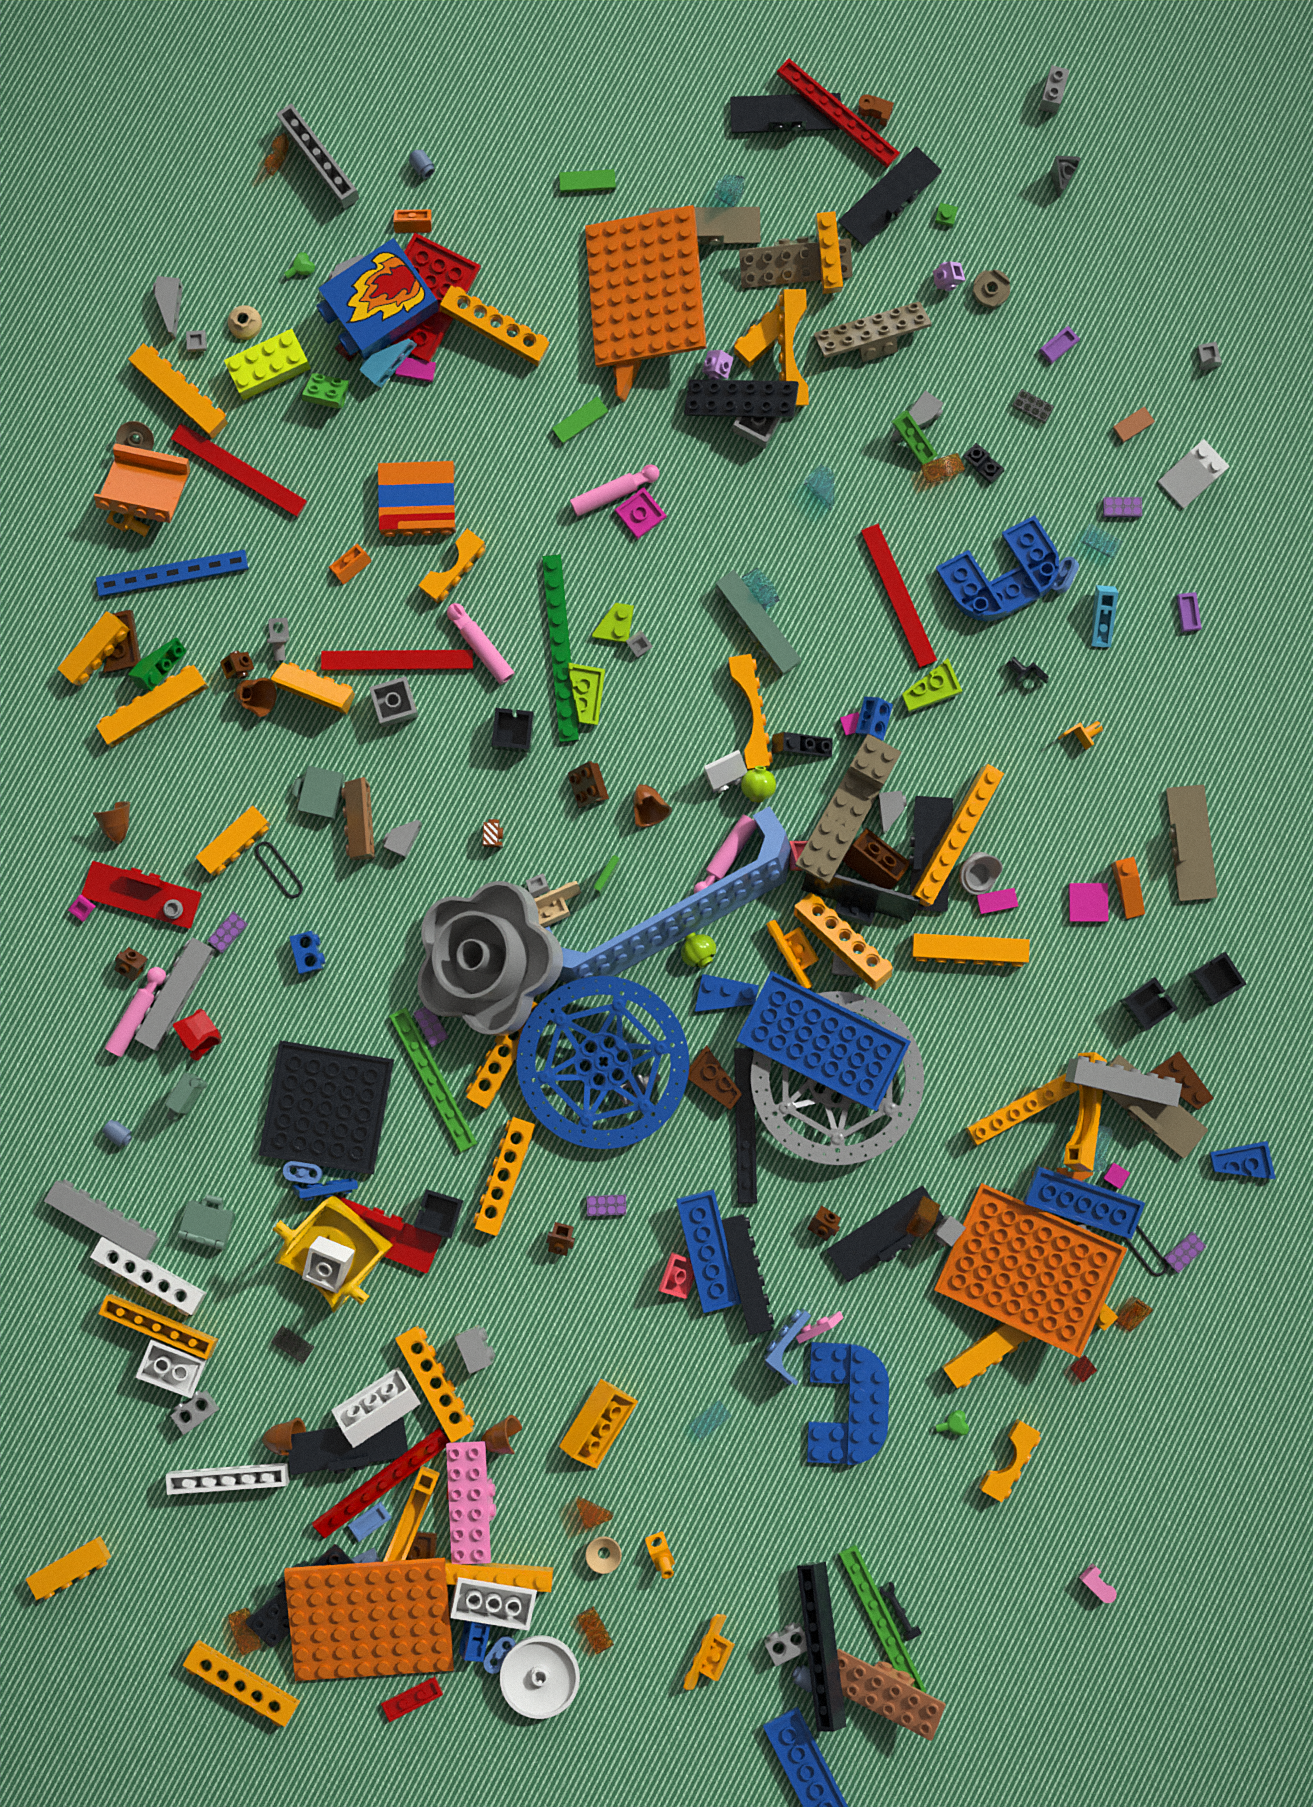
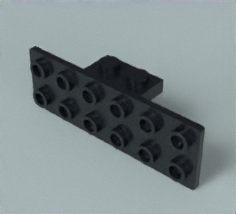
M831 93L841 102L840 93ZM800 94L730 97L732 133L841 130Z
M915 146L839 219L838 223L865 247L895 217L898 218L908 205L913 204L918 195L941 174L942 170L922 150Z
M691 379L688 384L684 414L686 416L794 418L799 383L797 381Z
M915 797L913 836H910L909 847H912V855H909L908 866H911L910 895L952 822L953 798ZM949 875L933 904L925 907L919 903L917 910L946 912L948 910Z
M806 873L801 887L803 891L836 900L835 912L839 918L868 927L872 924L875 912L911 922L920 902L919 898H915L912 895L898 893L891 889L881 888L874 884L841 876L837 873L834 874L829 884Z
M920 1186L827 1249V1252L846 1281L850 1282L879 1261L883 1262L885 1260L889 1262L896 1257L895 1253L899 1250L905 1251L909 1249L915 1237L942 1220L944 1216L925 1187Z
M400 1417L354 1448L342 1432L340 1426L291 1434L292 1449L288 1450L291 1475L326 1469L334 1471V1474L346 1472L345 1469L353 1468L354 1471L362 1470L370 1462L399 1458L408 1451L404 1417Z
M334 1544L311 1565L304 1560L293 1567L354 1564L355 1562L337 1544ZM284 1576L280 1577L275 1584V1595L245 1621L246 1625L270 1648H273L290 1633Z

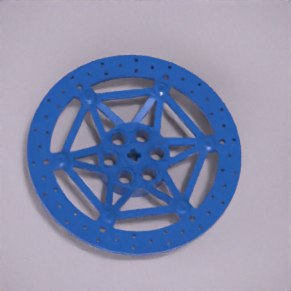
M615 976L581 978L559 987L545 997L533 1010L522 1030L516 1061L518 1080L523 1096L539 1121L564 1140L579 1146L595 1149H613L634 1144L647 1138L663 1126L672 1116L683 1097L688 1081L690 1064L689 1050L684 1031L670 1007L648 988L631 980ZM613 995V1001L608 1005L568 1015L562 1011V1007L586 996ZM627 1000L638 1004L656 1020L666 1037L665 1040L658 1041L625 1007ZM610 1011L602 1028L596 1033H592L572 1022L573 1019ZM615 1015L617 1033L607 1031ZM622 1015H625L651 1044L628 1043L623 1037ZM549 1020H552L556 1024L545 1068L542 1071H536L538 1042ZM569 1027L585 1035L586 1039L579 1044ZM563 1030L574 1047L576 1054L555 1068H551L560 1033ZM611 1037L615 1042L614 1046H606L605 1038ZM588 1042L595 1044L596 1050L594 1052L587 1050L586 1044ZM632 1049L651 1051L634 1059ZM620 1051L628 1054L626 1061L619 1059L618 1053ZM669 1053L671 1061L669 1080L657 1105H654L650 1101V1096L662 1055ZM601 1056L608 1058V1065L606 1063L604 1065L601 1064ZM654 1056L655 1059L645 1094H642L632 1074L634 1066ZM588 1061L591 1065L590 1070H584L581 1067V1062ZM571 1064L575 1065L577 1074L556 1075L557 1072ZM620 1070L623 1073V1078H614L613 1071ZM595 1075H602L604 1077V1083H596L594 1079ZM627 1079L630 1081L637 1097L621 1087ZM582 1080L584 1083L583 1110L555 1081ZM548 1084L580 1117L579 1124L571 1122L556 1111L545 1097L540 1086ZM592 1088L601 1091L590 1109V1089ZM612 1089L634 1103L631 1106L596 1114V1110L607 1092ZM638 1110L644 1114V1117L637 1122L622 1128L611 1130L592 1128L593 1122Z

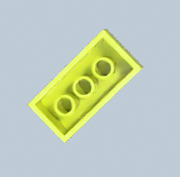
M293 329L287 330L224 360L243 400L311 369Z

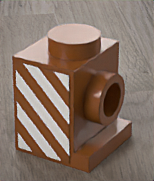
M488 819V822H483L484 847L503 848V843L499 842L500 839H503V828H500V820Z

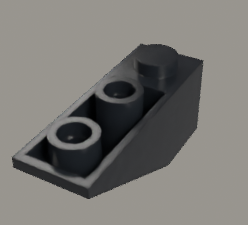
M780 732L772 735V754L832 757L833 738L791 732Z

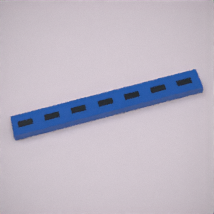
M239 550L96 577L99 596L104 597L248 570L249 567L246 551Z

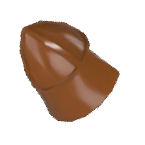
M263 677L241 681L235 689L234 697L243 708L262 717L266 716L273 709L277 693L274 683L270 679Z
M642 784L636 787L633 797L635 825L637 827L646 828L664 821L671 814L672 807L664 801L654 788Z
M129 801L116 802L114 810L93 812L103 833L117 844L123 842L129 829L131 803Z
M509 1415L486 1430L481 1437V1441L486 1443L487 1451L501 1455H515L514 1450L509 1444L508 1437L521 1431L522 1425L516 1416Z
M296 1417L288 1422L271 1427L264 1434L262 1443L275 1454L289 1455L288 1450L292 1449L291 1434L306 1432L303 1420Z

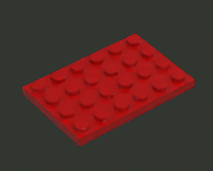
M414 233L404 253L437 299L439 311L390 343V345L393 346L409 338L417 344L410 355L429 363L454 319L440 311V304L450 286L460 287L467 294L481 269V265Z

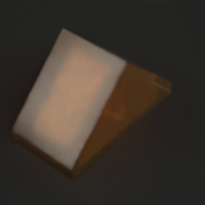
M923 1196L905 1231L923 1240L934 1225L941 1205Z
M1131 1296L1117 1315L1118 1318L1115 1321L1131 1332L1153 1309L1137 1297Z
M580 1496L577 1497L576 1504L585 1529L612 1520L613 1512Z

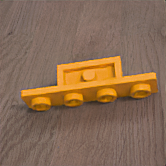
M776 920L766 923L768 933L775 939L779 952L787 960L788 968L797 977V984L806 989L812 987L813 984L804 969L819 961V958L801 927L784 935Z
M716 1614L711 1619L710 1629L701 1641L700 1651L694 1656L693 1666L684 1678V1689L693 1690L701 1673L714 1681L719 1680L735 1645L719 1635L726 1620V1615Z

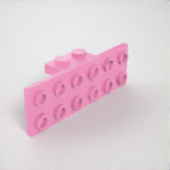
M484 1441L447 1443L451 1561L454 1564L490 1563L489 1522L496 1516V1505L493 1504L495 1484H492V1478L487 1479L486 1443Z

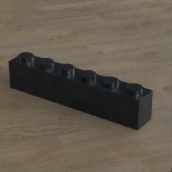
M739 1214L723 1218L721 1221L748 1333L753 1335L772 1330L771 1325L775 1323L772 1313H768L767 1305H770L767 1293L763 1294L762 1290L765 1282L763 1274L759 1275L757 1267H760L758 1255L754 1256L752 1249L756 1247L754 1237H749L748 1229L751 1228L749 1217Z

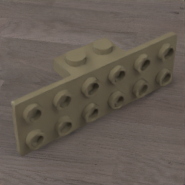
M694 207L698 245L760 244V207ZM649 208V213L675 208Z
M807 236L797 237V240L790 241L789 238L779 239V242H774V246L740 249L739 260L742 288L821 280L819 243L813 242ZM838 239L842 278L852 277L851 240Z
M915 302L815 332L814 337L824 358L859 348L860 359L862 362L898 352V336L931 327L932 324L921 302Z
M1202 784L1167 788L1166 796L1170 822L1169 837L1172 840L1171 855L1175 864L1179 901L1217 898L1205 786Z
M1117 1055L1109 1065V1067H1112V1064L1124 1066L1126 1071H1129L1130 1068L1136 1069L1121 1055ZM1103 1090V1092L1128 1112L1127 1115L1132 1120H1138L1143 1125L1142 1128L1149 1134L1153 1133L1181 1158H1186L1208 1131L1203 1124L1179 1104L1178 1107L1168 1106Z

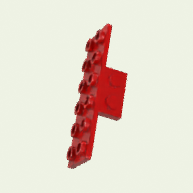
M92 861L81 895L86 899L191 929L202 893L165 882L160 879V875L149 873V876L144 875L142 870L131 867V870L120 869ZM172 899L179 901L183 906L181 916L176 919L168 918L163 911L165 903Z
M335 1195L393 1245L384 1257L421 1272H429L442 1240L441 1236L415 1229L413 1225L403 1222L402 1217L395 1214L388 1216L380 1208L374 1207L371 1209Z

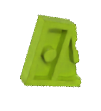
M615 603L593 632L592 638L627 644L626 640L629 639L634 605Z

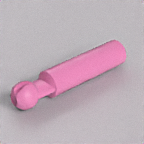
M646 465L642 471L634 475L631 473L625 474L570 499L571 506L576 516L579 517L636 491L637 487L645 482H655L660 472L655 465Z
M457 603L451 604L447 608L448 619L454 622L460 630L462 637L498 683L502 685L509 681L515 675L512 668L476 622L472 621L466 614L464 607Z
M742 814L706 868L707 878L705 881L695 885L694 894L712 885L715 880L723 879L757 828L753 819Z
M154 967L148 971L146 987L137 990L105 1046L106 1050L117 1056H123L135 1035L136 1028L142 1023L146 1011L154 1002L155 996L153 991L156 986L164 983L166 973L163 969Z

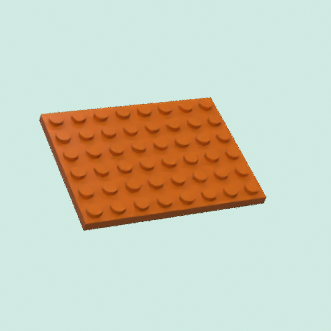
M690 205L586 225L595 365L597 368L707 349L694 206Z
M981 1183L963 1223L966 1229L956 1240L934 1290L1080 1358L1128 1248L1039 1208L1027 1205L1019 1199Z
M445 1558L285 1568L284 1576L295 1681L454 1671Z

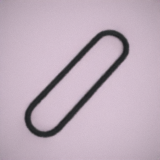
M270 842L259 843L256 847L257 857L288 897H298L303 891L300 880ZM267 844L273 849L299 884L300 891L298 894H289L262 859L258 851L261 845Z
M1137 1224L1136 1228L1163 1261L1164 1270L1161 1273H1155L1129 1239L1123 1238L1153 1275L1161 1276L1167 1271V1263Z

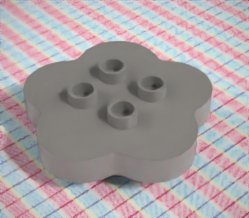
M494 881L480 887L469 898L459 896L442 898L429 908L424 917L421 934L427 956L418 975L417 984L420 999L431 1012L446 1017L463 1018L477 1032L495 1036H506L516 1032L528 1019L534 997L548 990L561 973L563 952L560 943L550 931L539 924L538 909L534 898L526 889L519 885L505 881Z

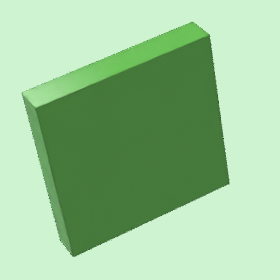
M615 855L611 857L594 885V890L599 895L603 893L620 865L619 857Z

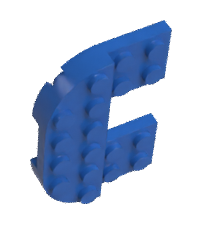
M1035 515L1002 532L1001 536L1020 566L989 582L969 550L936 567V572L953 597L954 604L962 613L981 621L998 620L1040 599L1051 590L1058 575L1059 556L1053 542Z
M811 1342L810 1382L849 1384L848 1423L808 1421L807 1462L841 1463L847 1465L865 1462L881 1449L888 1432L889 1378L886 1368L872 1351L861 1345Z

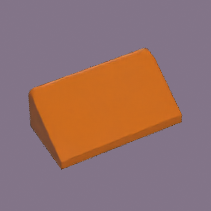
M394 210L393 223L395 233H430L432 231V210Z
M356 544L328 568L342 584H345L372 560Z

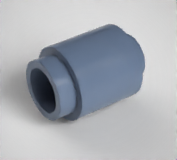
M414 150L410 154L409 163L420 177L427 179L435 172L434 164L423 150Z
M112 1119L102 1130L105 1137L118 1147L122 1145L127 1146L132 1139V1136H130L132 1131Z
M803 1664L800 1667L796 1666L791 1674L793 1677L792 1682L807 1692H812L809 1668Z

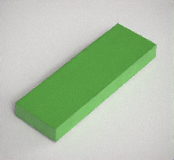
M615 169L559 172L560 193L616 189Z
M597 396L554 426L552 431L564 445L608 414V409Z
M907 410L891 421L922 467L938 456Z

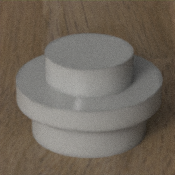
M172 899L165 903L163 911L168 918L176 919L181 916L183 906L179 901Z

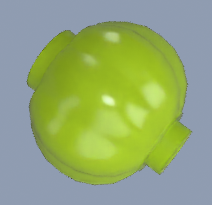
M755 766V769L747 771L742 777L741 789L744 795L749 797L750 801L764 802L765 799H769L775 793L776 779L771 772L766 770V767Z
M693 932L685 937L686 941L681 947V957L687 965L691 967L699 966L702 969L713 962L712 958L716 954V944L710 936L705 934L696 935Z

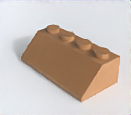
M365 777L344 782L345 788H342V798L346 799L343 815L344 818H347V825L344 826L345 837H348L349 844H346V855L350 856L351 860L375 859L370 783Z

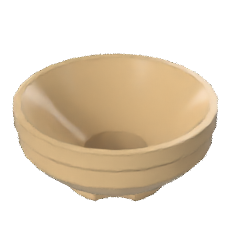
M246 305L238 306L229 314L228 328L236 338L249 340L260 332L262 319L253 307ZM242 314L248 316V321L244 324L238 322V317Z
M602 1536L595 1538L586 1549L587 1564L597 1573H610L621 1562V1548L610 1537ZM602 1547H606L610 1551V1555L606 1559L600 1558L598 1555V1551Z

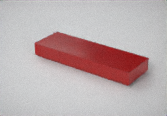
M433 1676L381 1703V1706L388 1721L391 1722L437 1699L444 1693L436 1676Z

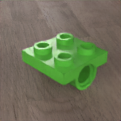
M312 373L302 393V401L342 409L345 404L349 381Z

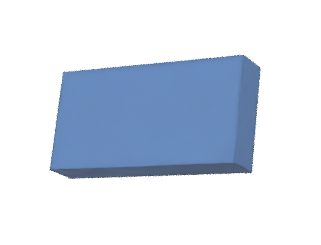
M380 1501L351 1522L348 1527L358 1542H360L392 1517Z

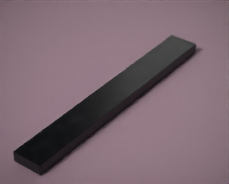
M734 1048L735 1085L742 1094L735 1104L738 1204L757 1203L755 1103L751 1090V1065L754 1053L751 1048Z

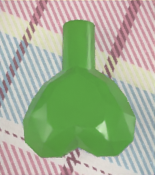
M301 252L294 258L293 267L285 271L284 274L287 279L295 274L309 275L314 272L315 265L309 261L307 253Z
M961 1410L952 1412L945 1423L936 1425L937 1433L949 1430L955 1435H966L969 1427L965 1422V1413Z

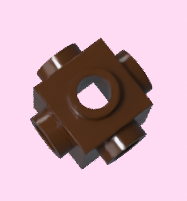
M234 651L220 661L226 679L238 678V680L247 678L248 674L254 670L253 662L248 652L240 653L239 651Z
M128 947L124 952H119L116 956L114 970L134 982L144 972L148 958Z
M821 1205L807 1229L827 1241L831 1235L835 1237L839 1231L840 1226H838L841 1217Z
M555 1222L553 1231L548 1232L546 1243H549L548 1252L567 1256L568 1249H573L575 1238L572 1237L574 1227Z

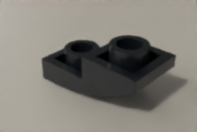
M977 443L963 455V458L990 484L1004 472V468L990 457V453Z

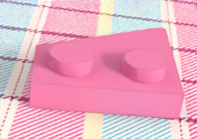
M838 1311L829 1317L825 1316L817 1320L816 1324L812 1326L808 1324L800 1329L801 1333L796 1336L799 1344L832 1329L844 1318L841 1312Z

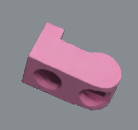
M1092 1563L1079 1578L1103 1602L1112 1603L1116 1599V1590L1109 1583L1103 1582L1098 1577L1101 1571Z

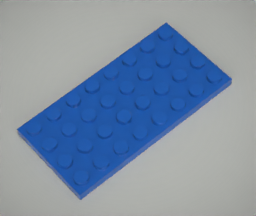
M773 971L770 972L736 1040L874 1111H877L911 1043L910 1040Z

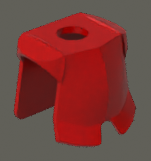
M198 1009L193 1015L173 1024V1028L178 1033L183 1047L192 1051L190 1057L194 1060L199 1061L209 1049L222 1043L219 1030L214 1026L203 1009Z

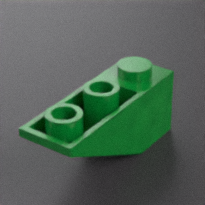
M175 637L140 660L129 672L128 676L137 688L153 691L187 650L179 639Z

